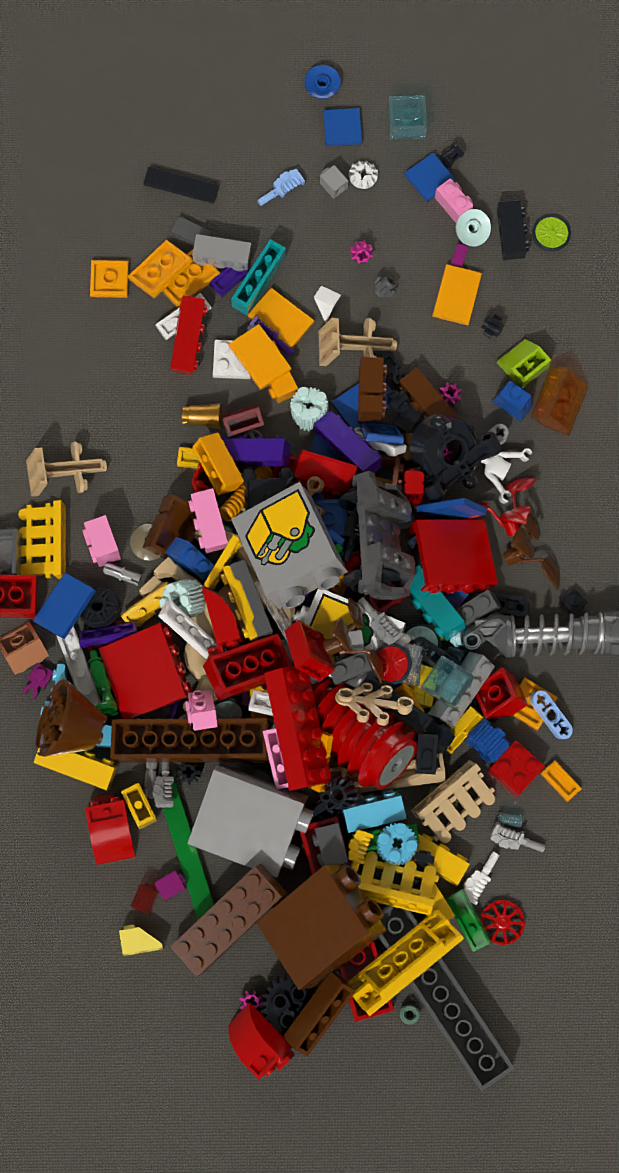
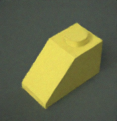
M135 925L123 926L124 930L119 931L124 956L163 949L162 943L141 928H135Z

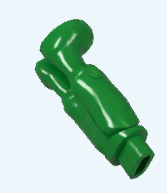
M93 650L90 651L91 659L88 663L97 693L102 697V702L98 703L96 707L103 714L107 715V718H111L118 714L117 704L112 696V687L108 680L103 660L98 656V651Z

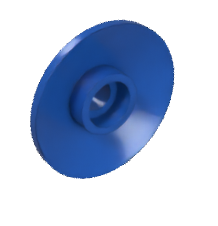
M318 65L307 72L304 83L307 92L311 96L318 99H327L338 92L341 80L338 72L332 67Z

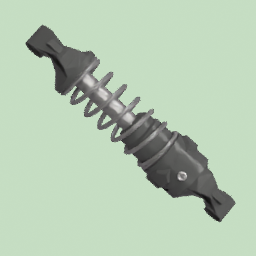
M619 611L599 612L597 616H588L586 612L580 618H574L571 613L567 627H560L559 615L557 613L555 614V627H545L544 616L541 614L540 628H530L528 615L525 616V628H515L513 615H503L496 612L486 618L475 619L474 624L463 630L462 637L464 645L468 649H476L487 640L496 646L506 658L514 657L516 652L522 657L525 654L527 643H529L533 655L537 656L540 653L542 643H544L546 652L552 656L555 653L557 642L564 655H567L571 648L576 649L580 655L584 651H592L594 654L600 652L601 654L619 655ZM471 635L476 636L474 640H467ZM562 642H568L566 652ZM533 643H538L536 652ZM548 643H553L551 652ZM518 644H523L522 652H520Z

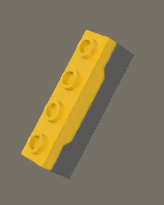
M245 560L223 567L221 578L224 586L228 585L230 592H227L230 602H235L237 607L234 610L238 621L242 620L244 625L241 628L244 638H249L251 643L271 636L272 628Z

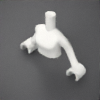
M524 449L522 452H500L494 457L481 461L485 464L484 474L501 493L499 495L501 503H508L503 495L511 496V492L505 491L497 479L503 480L511 466V463L503 458H520L526 462L529 459L524 456V453L531 455L532 451L530 449Z

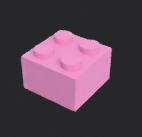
M106 515L84 522L85 529L82 531L87 546L91 545L88 548L93 563L97 562L99 567H102L107 562L114 563L121 560Z

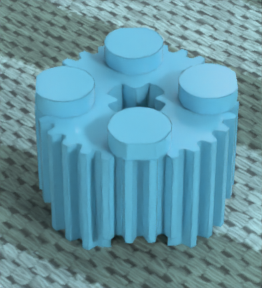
M394 823V825L390 824L389 827L386 826L380 832L376 848L378 849L377 853H380L379 857H382V861L385 860L390 865L393 863L394 866L395 864L399 866L411 860L417 850L418 841L415 840L417 837L414 836V832H411L412 829H408L409 826L406 827L405 824ZM394 840L401 842L400 849L392 846Z

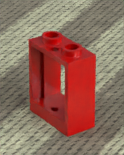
M300 620L284 630L296 669L318 681H321L335 671L331 657L324 649L323 641H325V638L321 632Z

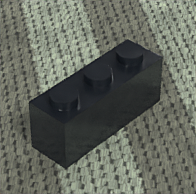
M520 200L498 202L497 217L503 260L524 259L526 252H529V242L525 241L527 225L526 223L523 224V218L525 217L524 206L521 207Z

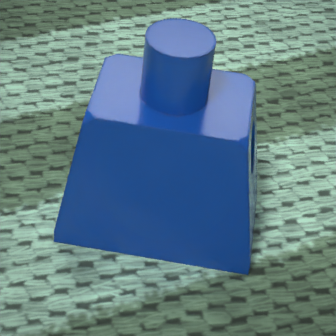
M509 381L492 401L520 422L532 408V396L512 381Z

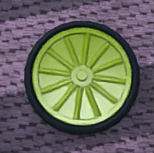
M547 215L536 221L532 229V235L535 243L543 250L558 251L568 244L571 231L564 219L555 215Z

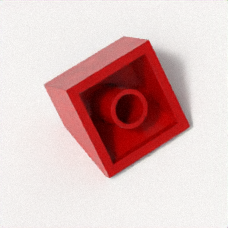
M504 667L490 675L475 695L486 719L513 716L528 705L515 675Z

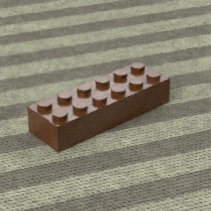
M262 864L256 865L170 947L193 974L198 977L211 967L288 893Z

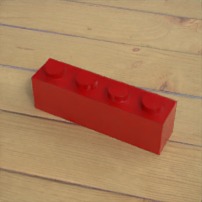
M185 295L181 298L170 372L192 375L193 371H197L198 360L195 358L196 352L199 353L201 349V341L198 340L199 334H203L204 323H201L202 316H206L207 305H204L205 299Z

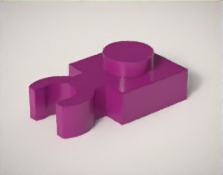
M37 663L27 678L31 684L24 687L23 693L26 695L29 690H34L32 699H36L39 694V687L45 690L53 677V671Z

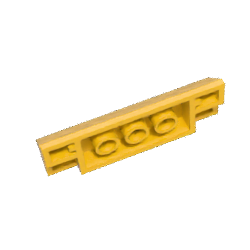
M438 909L435 910L348 981L356 990L352 997L371 1016L464 939L463 936Z

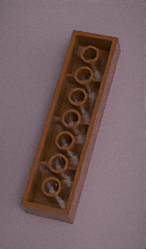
M268 718L217 719V727L194 730L193 724L188 723V719L112 720L110 759L115 763L270 762L263 731L271 729V722Z

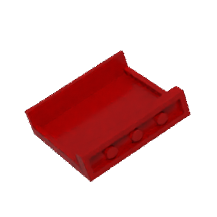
M416 520L409 527L410 534H416L425 585L421 588V592L434 594L440 591H446V593L480 591L483 593L486 590L491 591L498 584L485 520Z
M156 624L99 648L122 719H138L137 717L183 698H188V693L192 691L191 684L186 680L184 674L186 673L185 667L178 657L179 649L172 640L173 632L167 624Z

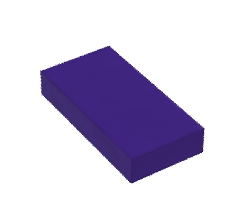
M227 267L209 282V285L223 297L242 281L249 271H236L233 268Z

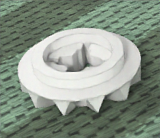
M359 160L349 170L350 182L357 188H370L377 181L378 170H376L374 164H370L368 161L361 162ZM366 169L365 171L367 175H365L363 180H361L360 173H362V171Z

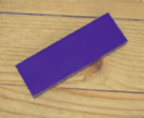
M136 622L80 631V648L113 643L138 632Z

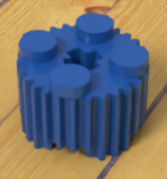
M483 718L465 739L470 747L473 746L480 754L479 756L487 763L490 761L496 762L511 746V743L504 738L505 733L498 727L494 729L486 718Z

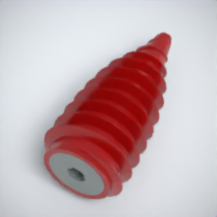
M310 676L321 731H325L333 737L330 757L338 758L339 766L348 768L349 775L353 778H358L359 784L362 787L374 785L378 789H383L392 784L406 770L415 756L417 750V743L415 742L416 733L410 732L405 734L406 723L401 721L394 724L395 716L393 713H388L389 722L387 725H379L377 717L363 704L358 705L362 709L369 711V720L364 723L359 722L357 714L349 706L340 705L335 700L336 693L341 688L348 687L346 683L333 687L334 681L332 678L323 682Z

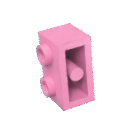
M451 178L436 188L435 199L455 223L463 213L473 209L471 198L465 196L460 185L457 182L454 183Z
M197 690L188 693L189 701H185L188 723L193 724V729L201 730L217 727L216 711L211 690Z

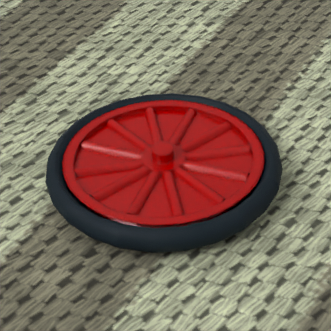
M395 643L385 644L376 650L383 666L382 683L395 685L408 677L412 667V660L410 654L403 646ZM372 668V672H373L374 676L378 679L376 673L374 672V670H373V668Z

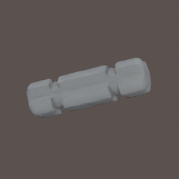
M146 762L147 771H145V789L143 792L147 799H152L157 762Z

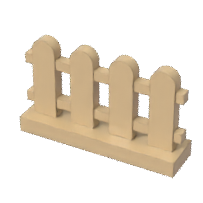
M470 760L410 810L415 817L422 820L423 826L428 825L435 834L432 838L436 842L439 840L442 843H448L451 840V834L448 832L454 827L459 831L463 830L466 826L464 817L469 815L477 818L481 812L478 807L479 804L483 802L487 805H492L495 802V796L492 794L495 790L491 786L489 788L481 779L484 776L480 772L481 769ZM470 787H472L479 796L475 800H473L467 792V790ZM456 799L464 808L460 813L452 805ZM441 812L449 820V823L445 826L437 817Z

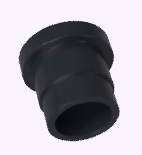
M449 646L446 652L456 658L459 665H461L466 658L467 649L462 648L461 650Z

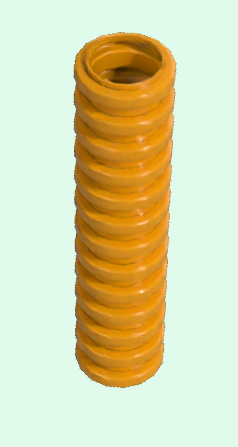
M258 467L255 469L257 479H270L273 476L270 467ZM244 483L219 509L223 520L232 521L231 519L236 517L240 510L244 508Z

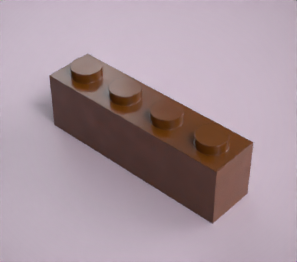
M415 368L399 381V392L402 390L408 396L409 400H411L410 404L415 411L420 410L423 421L435 414H448L460 419L418 368Z
M331 971L283 1037L295 1050L308 1056L356 990L344 978Z

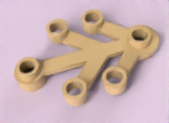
M365 682L353 690L341 688L335 696L337 703L349 706L357 714V720L363 723L369 720V711L362 709L358 704H363L377 717V723L383 726L388 724L389 715L378 707L397 709L402 715L409 714L413 708V700L409 697H400L397 702L379 699L381 697L388 699L392 696L393 689L388 685H384L381 689L372 693L373 685Z

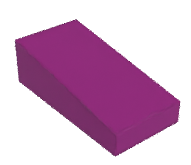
M457 243L451 266L462 268L468 246Z

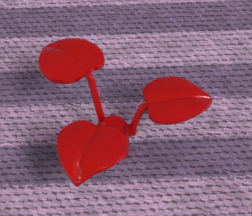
M536 477L519 478L507 484L506 490L512 491L513 509L501 514L500 517L491 507H488V502H477V504L484 506L486 511H489L495 517L500 527L504 526L509 537L515 535L516 531L520 528L519 523H527L528 516L531 513L530 506L516 507L515 494L517 491H524L531 487L536 481ZM473 516V517H467V518H460V519H471V518H476V517H479V516Z

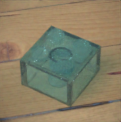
M425 95L389 96V140L426 138Z
M441 656L420 688L453 709L459 704L462 695L470 688L475 677L458 664Z

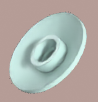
M478 209L467 210L456 222L457 236L465 245L479 246L490 235V220L484 212ZM470 224L473 226L472 231L469 230Z

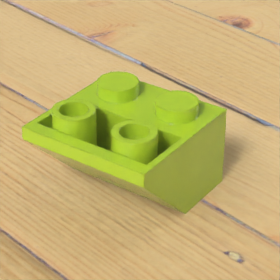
M525 339L499 359L497 364L517 386L523 389L547 370L552 360L540 346Z

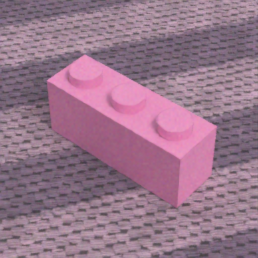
M213 488L191 494L192 500L188 501L191 512L195 511L196 519H193L195 529L200 530L201 537H198L201 549L205 548L206 553L225 549L228 541Z
M276 728L263 731L276 790L287 788L288 783Z

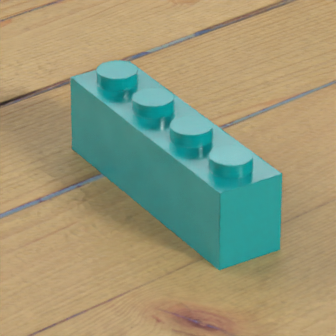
M271 239L269 240L231 298L233 308L248 316L285 259V247Z
M419 565L414 568L415 576L409 589L411 601L417 610L421 609L423 611L424 619L435 626L436 634L440 638L443 636L448 641L466 629L465 622L441 592L434 594L421 592V588L425 585L423 569Z

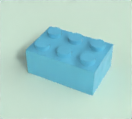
M393 789L384 790L381 795L374 796V794L362 796L363 799L356 800L357 803L349 809H340L344 827L348 833L354 832L357 829H367L406 819L402 797Z

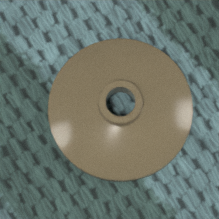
M152 524L139 526L133 532L130 539L133 553L145 561H153L161 556L142 548Z

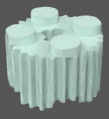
M299 388L290 402L292 419L300 426V429L304 428V431L306 429L308 431L313 429L314 423L329 412L327 396L324 392H320L319 389L316 390V388Z
M183 579L168 584L162 593L160 607H163L165 601L171 600L189 618L198 616V614L203 613L204 607H206L205 601H203L204 597H202L203 593H201L202 585H199L200 583L197 580L191 581V579Z

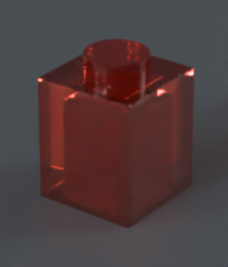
M145 883V886L140 884L130 907L150 916L159 896V892L155 891L157 887Z

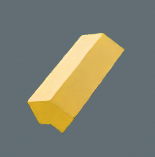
M472 706L450 731L455 738L446 751L451 754L484 718Z

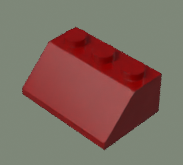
M302 450L294 462L292 470L294 472V479L292 482H300L305 487L308 480L316 476L324 481V488L321 492L331 493V496L340 498L349 490L357 466ZM319 482L315 484V488L319 487Z

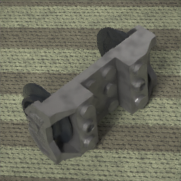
M371 471L354 475L352 481L353 488L347 490L346 494L339 498L338 504L341 508L349 511L357 508L359 514L361 566L360 570L346 574L343 577V583L351 587L352 591L365 595L369 594L374 599L395 600L409 596V589L415 576V561L413 556L401 552L399 524L411 521L412 509L410 502L404 495L402 486L385 484L375 479V473Z

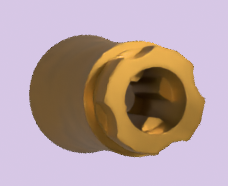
M221 403L183 406L182 424L221 429Z

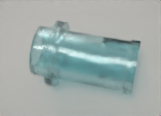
M505 811L498 813L497 822L500 825L520 828L522 826V815L508 814Z

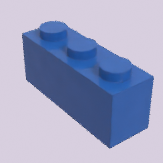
M176 537L165 552L202 585H204L214 568V565L189 541Z

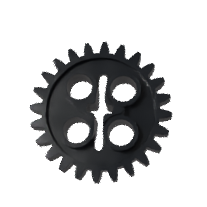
M285 974V980L281 976H277L278 982L271 980L272 987L265 986L268 993H261L265 1001L259 1002V1004L264 1005V1008L260 1009L259 1012L265 1013L263 1017L282 1036H284L295 1021V1015L298 1017L301 1009L306 1006L318 988L317 986L300 990V996L295 999L293 991L297 986L289 974ZM284 990H287L288 998L285 996ZM281 996L283 1002L279 1007H277L275 1005V999L276 997ZM290 1003L295 1004V1006L292 1007L293 1011L288 1010V1007L291 1006ZM285 1015H289L290 1022L284 1026L282 1019Z

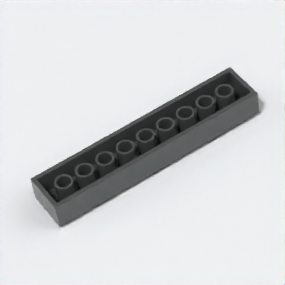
M388 906L382 910L383 918L380 919L386 931L378 937V940L384 949L387 950L416 927L418 922L409 910ZM442 958L409 984L413 993L479 1092H482L515 1069Z

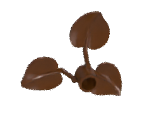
M529 514L527 523H521L523 528H519L513 537L511 546L514 548L503 553L504 560L509 566L518 562L521 564L541 562L544 574L557 590L560 586V573L556 563L550 557H545V560L544 558L532 559L535 551L531 538L538 540L540 529L535 518Z
M350 597L348 598V609L354 620L353 625L347 628L342 618L338 619L331 634L334 637L323 641L324 649L329 656L338 652L341 655L349 653L367 654L370 664L379 679V684H382L383 666L374 649L371 651L352 650L349 632L357 626L363 629L364 617L359 606Z

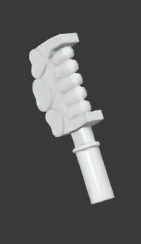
M492 852L482 871H474L463 885L471 904L477 905L478 897L481 896L480 893L483 892L485 885L491 881L488 875L499 857L495 852Z

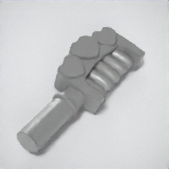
M364 597L358 601L373 619L370 626L375 631V636L379 640H383L385 644L390 645L401 638L403 634L396 631L392 624H389V620H386L387 618L384 617V612L379 615L376 609Z
M162 762L161 777L157 776L154 782L153 798L157 808L173 807L171 798L174 777H169L170 762Z
M499 822L495 823L490 834L491 840L499 843V846L505 849L510 847V849L517 850L520 845H524L540 852L545 850L544 844L525 838L523 831L516 832L515 830L507 829L500 825Z

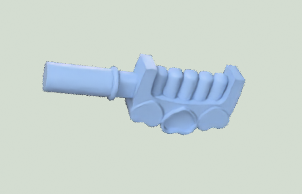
M297 169L284 172L274 182L273 187L275 189L259 198L257 202L262 206L278 195L283 198L290 189H294V187L300 184L304 185L305 180Z

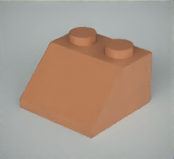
M30 622L0 637V649L15 675L26 671L30 666L42 662L49 656Z

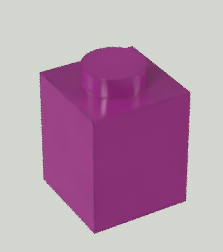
M176 871L155 882L165 902L185 891L184 885L187 884L182 874L177 875Z

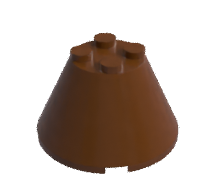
M60 680L49 695L52 699L49 706H44L37 728L35 746L40 751L37 754L42 757L93 750L95 745L101 744L103 739L101 731L106 723L107 715L94 706L69 681Z

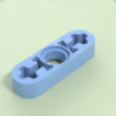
M545 691L533 692L530 696V703L553 735L558 739L569 738L573 732L572 726L548 693ZM537 696H543V699L541 700L543 704L537 703ZM550 709L554 710L556 714L555 719L552 721L547 718V712ZM560 727H565V728H566V729L564 730L565 734H560V733H559V732L561 731V728H560Z

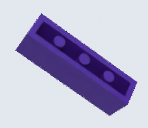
M330 411L314 423L315 434L344 462L356 465V474L366 471L375 473L382 468L380 454L376 450H372L364 438L360 439L355 430L344 423L340 415H335Z
M226 436L221 437L236 466L288 467L291 445L283 437L276 436L273 439L261 436L256 437V439H249L244 436H240L238 439Z

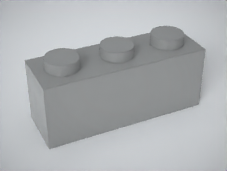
M196 234L192 254L193 262L203 266L209 264L217 268H233L236 271L248 270L251 243Z

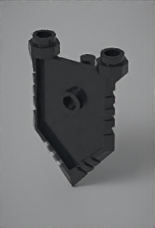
M282 468L281 472H279V478L257 479L255 470H243L241 476L245 487V511L289 488L290 483L294 479L292 468Z

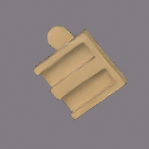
M331 318L318 331L319 366L330 364L340 354V350H363L364 357L377 358L373 355V351H396L397 341L393 340V338L372 337V332H374L376 322L372 318L365 319L363 336L339 334V319Z
M77 442L71 443L72 461L46 463L44 462L42 448H34L26 460L31 496L40 495L47 485V478L74 475L77 492L83 493L87 490V480L83 479L82 474L106 471V461L102 459L79 461V455L82 454V445Z

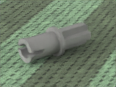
M108 562L103 568L105 574L138 586L142 574L127 570L125 566L122 568Z

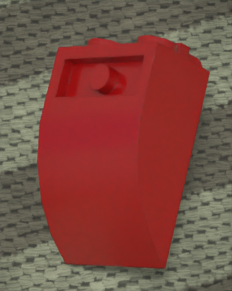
M202 587L216 644L218 645L217 647L210 648L208 654L214 656L225 652V648L231 650L240 647L244 640L239 621L233 610L216 593Z
M113 793L94 797V801L88 802L89 806L85 807V813L96 865L135 858L125 799L120 800V797H114Z
M250 1002L228 1025L230 1042L236 1055L258 1080L264 1075L268 1077L276 1068L280 1071L295 1055L292 1050H289L292 1046Z

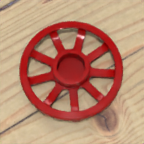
M498 900L490 903L483 910L480 918L485 930L496 928L492 938L490 936L489 938L492 943L497 945H508L520 938L525 927V919L521 909L507 900ZM504 904L502 914L498 912L495 905ZM507 905L515 909L510 915H506ZM492 907L496 917L487 915L486 912ZM518 913L521 921H511V918ZM484 918L494 921V924L484 927ZM521 925L519 933L514 931L510 926ZM506 930H509L516 937L508 941ZM500 931L503 933L504 942L495 940Z

